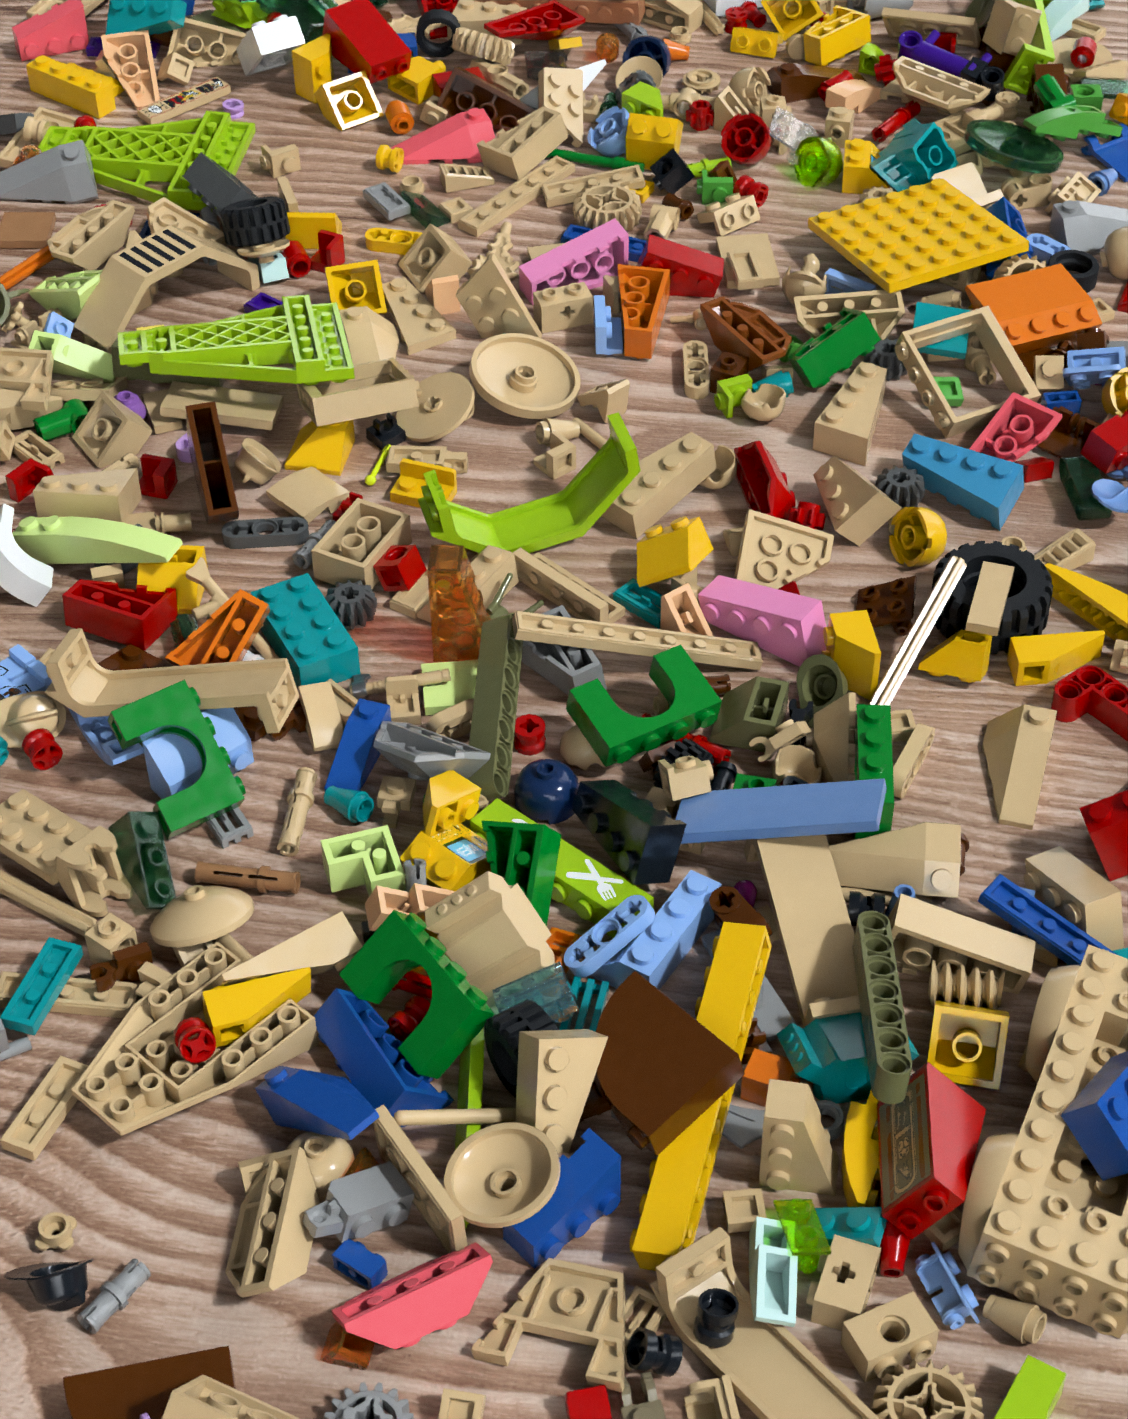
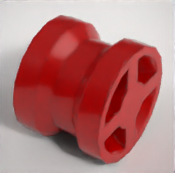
M731 7L725 11V18L727 19L725 31L732 34L733 27L747 28L748 24L745 20L748 18V11L745 8Z
M527 714L516 719L514 747L519 753L531 756L545 749L546 724L541 717Z
M44 728L36 729L27 734L23 739L22 749L36 769H50L61 760L63 755L62 749L55 742L54 736L49 730Z
M190 1017L181 1021L174 1030V1042L185 1060L191 1063H200L206 1061L216 1049L215 1036L204 1020ZM198 1033L197 1037H194L193 1039H188L189 1037Z

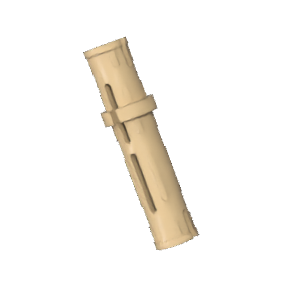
M302 767L297 770L294 787L289 791L287 797L289 806L277 844V850H280V854L288 857L298 854L307 813L314 803L313 789L318 775L317 773L315 774L313 769L308 767Z

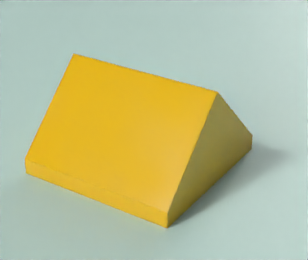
M287 212L290 233L285 237L290 241L300 242L304 249H319L318 232L320 230L337 234L342 232V222L336 213Z

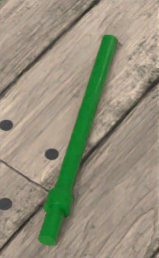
M554 149L547 156V158L558 156L567 161L612 168V170L639 165L643 173L645 167L644 163L627 161L624 157L615 156L614 158L560 149Z

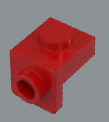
M32 458L25 461L5 476L10 499L18 503L33 493V490L43 477L53 475L52 470L47 465L41 464Z

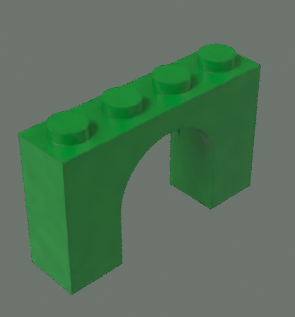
M681 645L658 653L652 659L649 676L666 698L670 707L658 716L637 717L624 712L615 704L598 678L569 690L566 710L605 767L615 763H624L638 753L653 750L660 744L672 739H681L688 732L700 727L707 728L717 721L722 701Z
M185 680L113 710L108 718V722L122 750L159 734H175L188 740L199 753L202 770L198 781L180 792L157 801L152 809L167 840L239 807L245 799L243 795L246 794L241 779L238 776L234 777L228 766L231 764L226 749L223 746L219 747L213 736L216 732L212 721L208 716L203 717L198 707L201 705L196 690L193 687L189 688Z
M857 704L856 727L854 729L855 780L885 778L887 789L879 831L853 833V840L881 834L882 832L890 831L892 827L894 779L891 705Z
M393 910L339 975L358 999L380 1004L407 972L421 966L425 969L432 986L430 1007L423 1020L398 1049L418 1074L439 1079L484 1028L486 1020L494 1016L495 1013L486 1004L488 1001L487 996L477 987L471 986L465 979L467 976L466 971L456 962L450 961L445 955L446 947L425 931L426 923L414 913L407 915Z

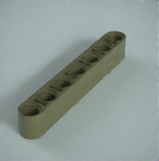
M514 613L485 621L481 631L469 745L489 752L491 755L490 760L468 780L482 788L480 794L485 796L489 802L496 798L506 797L510 785L523 640H516L514 637L512 624Z
M864 911L858 915L852 949L871 1091L873 1096L883 1103L898 1104L906 1098L912 1069V1059L891 925L886 915L877 911Z

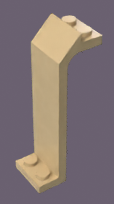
M994 0V6L982 41L999 54L1004 52L1016 56L1024 43L1031 45L1042 11L1012 0Z
M82 628L70 629L46 662V672L52 682L44 693L84 718L110 716L113 710L185 680L189 688L193 687L196 690L201 705L198 706L200 710L257 706L258 717L263 721L267 734L279 733L299 698L287 658L113 671L101 667L94 660Z
M826 835L746 840L744 853L747 863L760 862L803 1027L818 1018L861 1013L852 949L855 935Z
M721 1227L699 1237L693 1244L676 1255L666 1258L662 1264L656 1267L657 1280L651 1283L650 1286L677 1336L719 1378H721V1375L730 1374L734 1393L759 1419H880L783 1325L754 1321L750 1293L741 1284L733 1267L730 1235ZM713 1288L731 1292L739 1302L738 1315L734 1321L733 1339L726 1346L718 1348L702 1344L693 1333L694 1321L698 1315L697 1305L702 1292Z

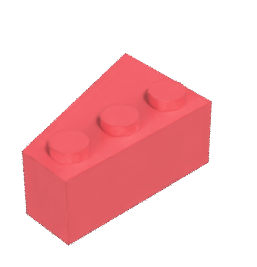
M68 0L60 5L57 3L51 6V10L40 16L36 14L12 27L15 47L21 61L32 60L42 55L53 56L86 49L89 37L84 6L81 0Z

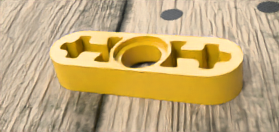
M371 228L365 232L366 248L374 252L405 255L422 232Z

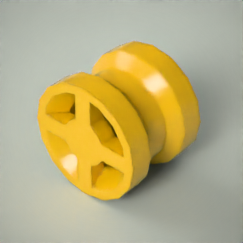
M380 145L376 154V167L381 170L388 168L391 172L398 173L404 162L403 149L399 147L392 149L388 145Z

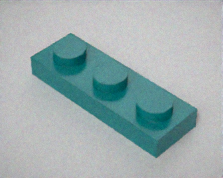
M51 937L48 938L0 1016L4 1028L36 1035L84 955L82 945Z

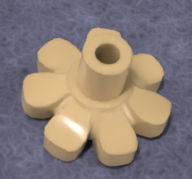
M19 301L14 307H10L9 316L1 326V330L5 333L8 330L11 331L16 325L22 327L30 322V320L22 316V308L24 306L22 302Z

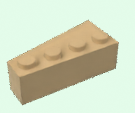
M863 361L859 363L815 421L813 450L866 466L867 455L870 451L872 437L875 433L877 419L879 418L885 396L886 368Z

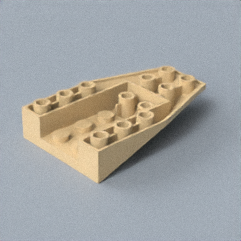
M217 941L132 1006L71 1091L77 1099L115 1132L123 1136L233 1089L318 1046L315 1017L292 999H289L234 1043L217 1047L212 1056L206 1061L191 1063L185 1060L174 1042L175 1028L181 1021L190 1017H197L206 1022L203 1014L202 992L213 989L212 983L221 974L242 964L241 959ZM198 1033L189 1037L188 1039H193L194 1037H197Z

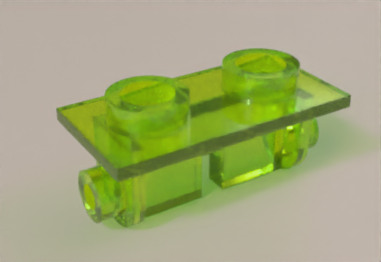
M812 1199L774 1200L773 1204L792 1256H798L797 1269L805 1274L814 1272L820 1255H831V1249Z

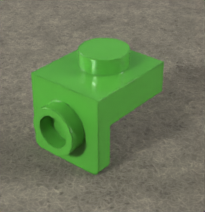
M702 170V179H697V194H701L702 204H710L717 201L720 204L725 202V197L733 194V177H707V170Z

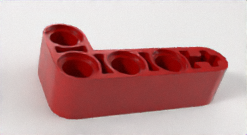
M1092 665L1080 667L1055 684L1051 709L1057 710L1056 720L1064 723L1073 722L1084 714L1089 713L1128 741V688L1099 667Z

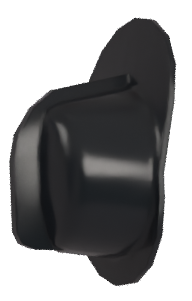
M94 1258L79 1262L33 1264L13 1269L5 1273L4 1278L8 1280H26L40 1305L54 1311H62L80 1306L85 1302V1291L88 1289L87 1263L92 1262Z

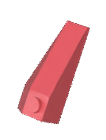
M472 108L469 111L460 112L391 148L399 147L403 149V165L428 164L431 160H442L444 164H453V159H467L468 163H480L482 159L477 143L482 140L487 143L495 138L491 119L484 108Z

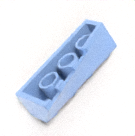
M690 870L656 913L651 925L590 976L600 981H608L610 986L617 989L636 971L660 990L713 921L714 912L710 907L709 898L715 889L721 887V883Z

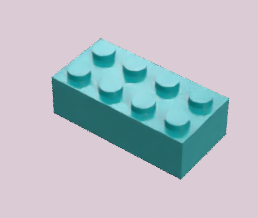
M308 573L251 592V595L269 604L270 612L263 623L264 626L260 629L278 657L288 659L297 688L298 686L326 682L329 679L339 683L353 678V675L360 674L357 645Z

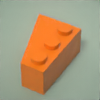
M240 589L216 610L197 630H194L174 651L172 650L166 655V660L175 666L242 661L270 612L269 604Z

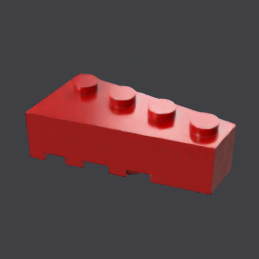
M1128 410L1121 417L1116 415L1091 430L1080 452L1081 455L1105 474L1117 469L1121 470L1128 465Z

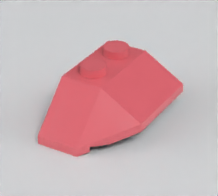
M475 1242L460 1251H453L435 1258L345 1302L344 1305L331 1310L333 1317L346 1332L395 1350L400 1347L413 1346L421 1340V1337L435 1330L448 1329L455 1325L458 1319L469 1315L493 1260L491 1255Z

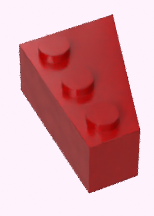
M79 579L62 595L66 626L75 629L82 628L83 632L121 644H131L143 651H146L178 619L176 588H166L165 592L148 591L145 585H137L135 590L119 588L118 583Z

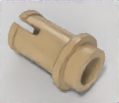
M160 512L161 515H155V527L158 532L165 534V532L192 531L191 512L167 515Z

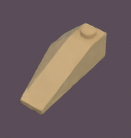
M1024 704L988 721L982 750L987 760L988 777L991 778L992 795L999 824L1028 830L1033 829L1057 710Z
M923 822L829 846L840 886L894 892L895 887L906 884L914 888L916 895L958 898L961 866V824Z

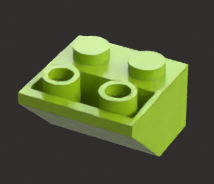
M640 81L622 92V107L629 113L663 117L660 89Z

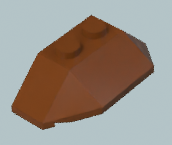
M725 296L700 304V310L714 345L722 352L725 351L749 357L748 372L786 355L792 342V337L761 310L743 303L731 302V299Z

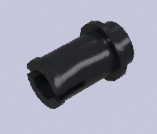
M721 761L714 766V779L710 784L711 791L728 790L731 788L737 775V768L734 764L728 761Z

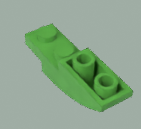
M1067 105L1047 109L1023 121V125L1031 129V134L1038 137H1045V134H1049L1052 138L1060 141H1065L1066 138L1076 139L1078 133L1089 135V132H1095L1096 136L1106 139L1110 135L1120 137L1123 129L1117 123L1105 119L1106 113L1094 106Z

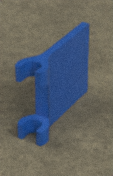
M1123 123L1118 124L1123 127L1120 137L1112 136V141L1100 145L1097 137L1093 134L1084 137L1083 140L1088 145L1082 147L1081 152L1086 156L1096 157L1107 168L1115 169L1118 177L1123 182H1128L1127 125Z

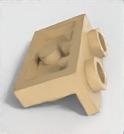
M1078 171L1072 179L1067 176L1047 200L1050 204L1045 211L1049 214L1053 204L1064 203L1069 200L1092 203L1102 190Z

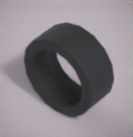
M432 9L425 12L419 18L416 26V38L420 49L433 57H445L455 51L452 48L453 34H455L456 28L460 27L456 16L443 9ZM442 23L451 28L452 37L444 43H434L425 37V29L431 24Z
M1063 250L1056 252L1050 257L1048 266L1062 264L1067 271L1082 273L1070 274L1086 293L1095 288L1099 264L1092 255L1084 251Z

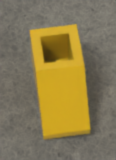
M960 630L927 652L920 661L918 670L927 671L928 674L937 677L945 675L958 677L959 680L968 683L981 682L988 671L992 635Z
M448 770L429 778L423 803L425 834L431 837L475 817L479 809L478 801L482 788L454 770Z

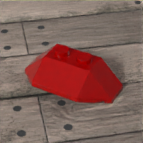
M754 441L734 448L737 458L735 477L749 509L788 521L790 508H795L796 499L793 490L789 491L787 487L785 472L780 471L777 462L761 441Z

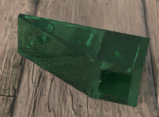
M129 811L108 827L117 841L118 847L115 852L121 870L146 909H163L176 897L159 813Z

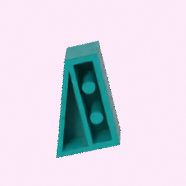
M110 0L105 35L148 30L149 35L182 28L184 27L187 3L182 0Z

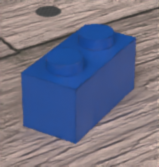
M1077 390L1042 393L1041 405L1051 410L1054 407L1059 408L1063 406L1072 411L1073 415L1075 413L1080 414L1082 400Z
M349 1238L332 1254L334 1268L368 1290L378 1286L388 1275L386 1260L380 1254H374L367 1250L359 1241L355 1242Z

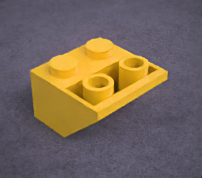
M182 545L168 563H138L137 585H145L148 591L165 592L166 588H176L178 614H192V609L200 606L204 587L187 579L186 571L192 568L200 557L204 558L207 565L205 546Z

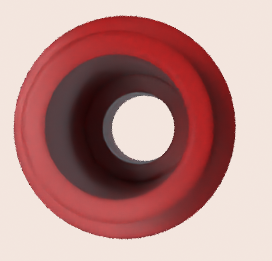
M1081 37L1075 41L1070 56L1071 62L1075 67L1081 69L1093 64L1097 51L1096 42L1090 37Z
M291 240L290 245L280 253L286 258L288 273L295 277H303L311 269V259L300 242Z

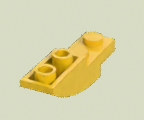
M870 1091L866 1105L851 1101L846 1117L841 1175L848 1207H876L880 1191L875 1189L877 1181H880L877 1104L879 1100L873 1096L872 1091Z

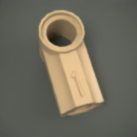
M653 204L649 223L644 231V240L648 239L649 234L667 240L671 230L676 231L678 228L680 208Z

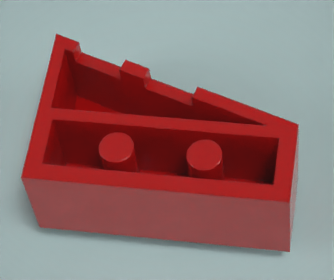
M649 234L636 266L670 269V296L714 298L723 278L724 258Z

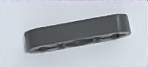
M302 517L235 520L227 522L222 527L223 543L230 549L301 545L306 542V538L309 536L308 522ZM263 531H272V533L268 535L259 534Z

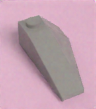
M83 140L58 145L0 171V200L26 202L30 199L42 200L43 203L65 201L66 204H77L99 198L91 156Z

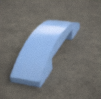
M68 708L89 745L106 764L114 766L144 754L143 747L139 743L122 750L108 722L109 716L84 718Z

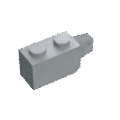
M389 1161L331 1181L326 1200L305 1211L303 1224L313 1238L335 1234L341 1243L349 1238L351 1240L364 1238L374 1231L388 1226H397L407 1220L415 1193L392 1162Z

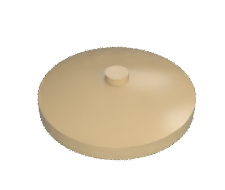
M505 333L487 338L474 350L469 366L471 383L486 402L505 413L527 419L551 418L564 413L574 404L581 384L580 374L575 363L563 350L544 339L527 334Z

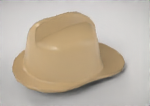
M245 438L234 464L243 474V483L251 480L259 485H263L274 475L279 474L281 464L276 456L265 446L253 439Z
M32 691L0 700V736L8 743V748H21L26 735L36 729H47L55 738L63 730L66 722L64 705L44 693L45 691Z

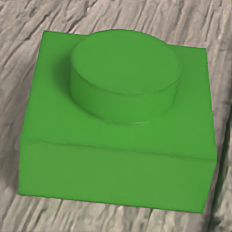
M933 377L950 406H961L964 397L959 377Z

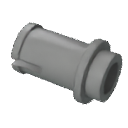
M415 858L414 865H412L410 859L403 863L406 878L405 891L409 892L414 883L427 885L426 861Z

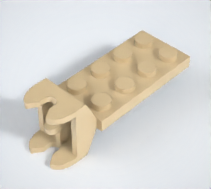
M24 789L14 793L0 804V852L53 886L59 882L76 909L92 917H104L108 914V906L106 901L103 900L104 897L112 895L118 899H130L133 896L131 883L124 877L115 852L118 847L116 838L109 830L100 825L91 830Z

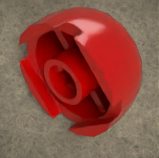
M754 113L735 115L727 121L721 132L722 150L732 161L740 165L758 163L770 150L772 142L770 130L763 119Z

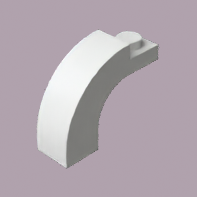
M3 503L0 507V586L16 598L37 607L52 588L53 567L32 558L18 546L12 534L14 508Z

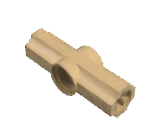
M477 57L471 61L468 67L478 66L487 82L518 100L529 93V84L509 74L508 67L504 64L492 65Z

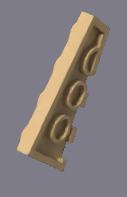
M405 277L396 278L382 284L386 305L389 312L393 315L395 326L400 331L402 342H405L408 355L456 339V329Z
M127 376L117 377L113 383H103V378H91V381L82 382L80 385H76L74 380L58 381L51 386L50 395L63 397V401L66 402L71 399H80L81 401H93L94 404L102 391L114 397L119 392L128 388Z

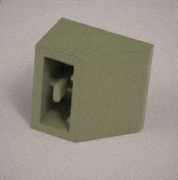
M757 676L726 692L722 699L717 721H715L710 735V742L765 752L766 748L762 743L755 747H750L749 742L755 737L766 736L770 738L777 734L775 728L783 723L787 712L789 682Z

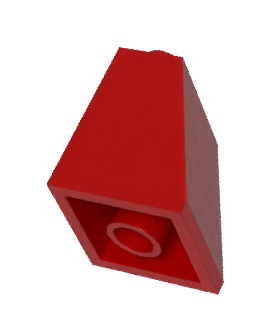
M1128 790L1079 808L1109 881L1128 875Z

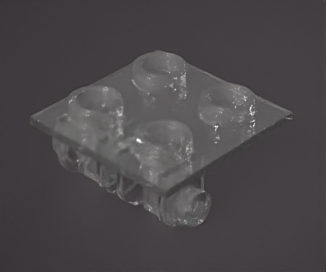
M777 106L767 134L790 148L787 154V161L791 165H796L803 158L810 160L819 133L811 125L804 124L795 118L791 112Z

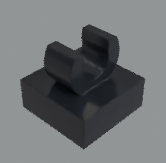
M387 413L386 419L383 421H379L377 418L374 419L373 426L366 429V438L383 450L387 444L397 445L406 441V431L397 425V419Z

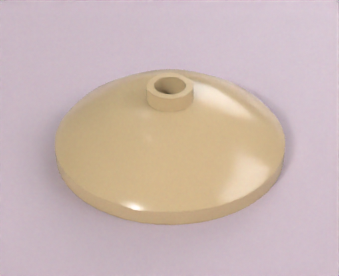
M192 886L172 899L155 916L150 926L152 939L155 943L166 947H186L220 938L236 930L249 920L254 912L253 900L250 895L235 888Z
M515 1122L491 1125L469 1136L453 1152L445 1169L444 1189L462 1212L465 1221L485 1228H501L515 1225L536 1214L550 1200L560 1179V1159L549 1137L533 1126Z

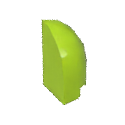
M868 42L860 50L859 73L876 76L874 64L879 63V56L884 55L877 45Z

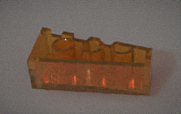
M431 545L427 571L433 662L478 660L482 625L485 621L491 620L489 613H486L483 605V596L476 586L475 575L464 546Z

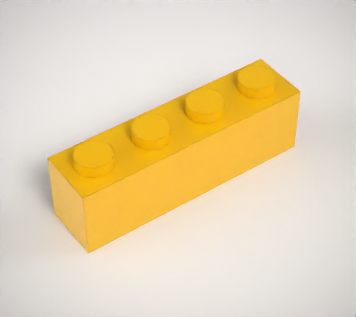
M44 55L36 57L35 60L26 65L30 90L98 119L116 109L113 86L108 81Z

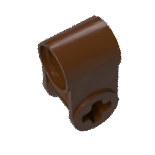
M721 886L712 892L709 898L710 907L714 912L715 922L720 929H722L723 922L766 926L769 937L772 935V930L765 918L745 900L737 889L730 886Z

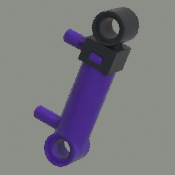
M933 30L925 40L916 31H906L899 36L898 59L901 56H905L989 88L991 90L983 99L985 101H995L996 94L1003 91L1005 74L999 67H988L989 62L992 60L990 53H984L980 59L972 57L971 60L960 57L933 45L940 37V33L937 30Z

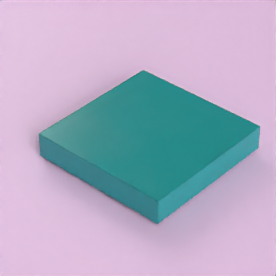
M917 302L913 328L972 310ZM969 333L921 347L917 350L919 353L965 360Z

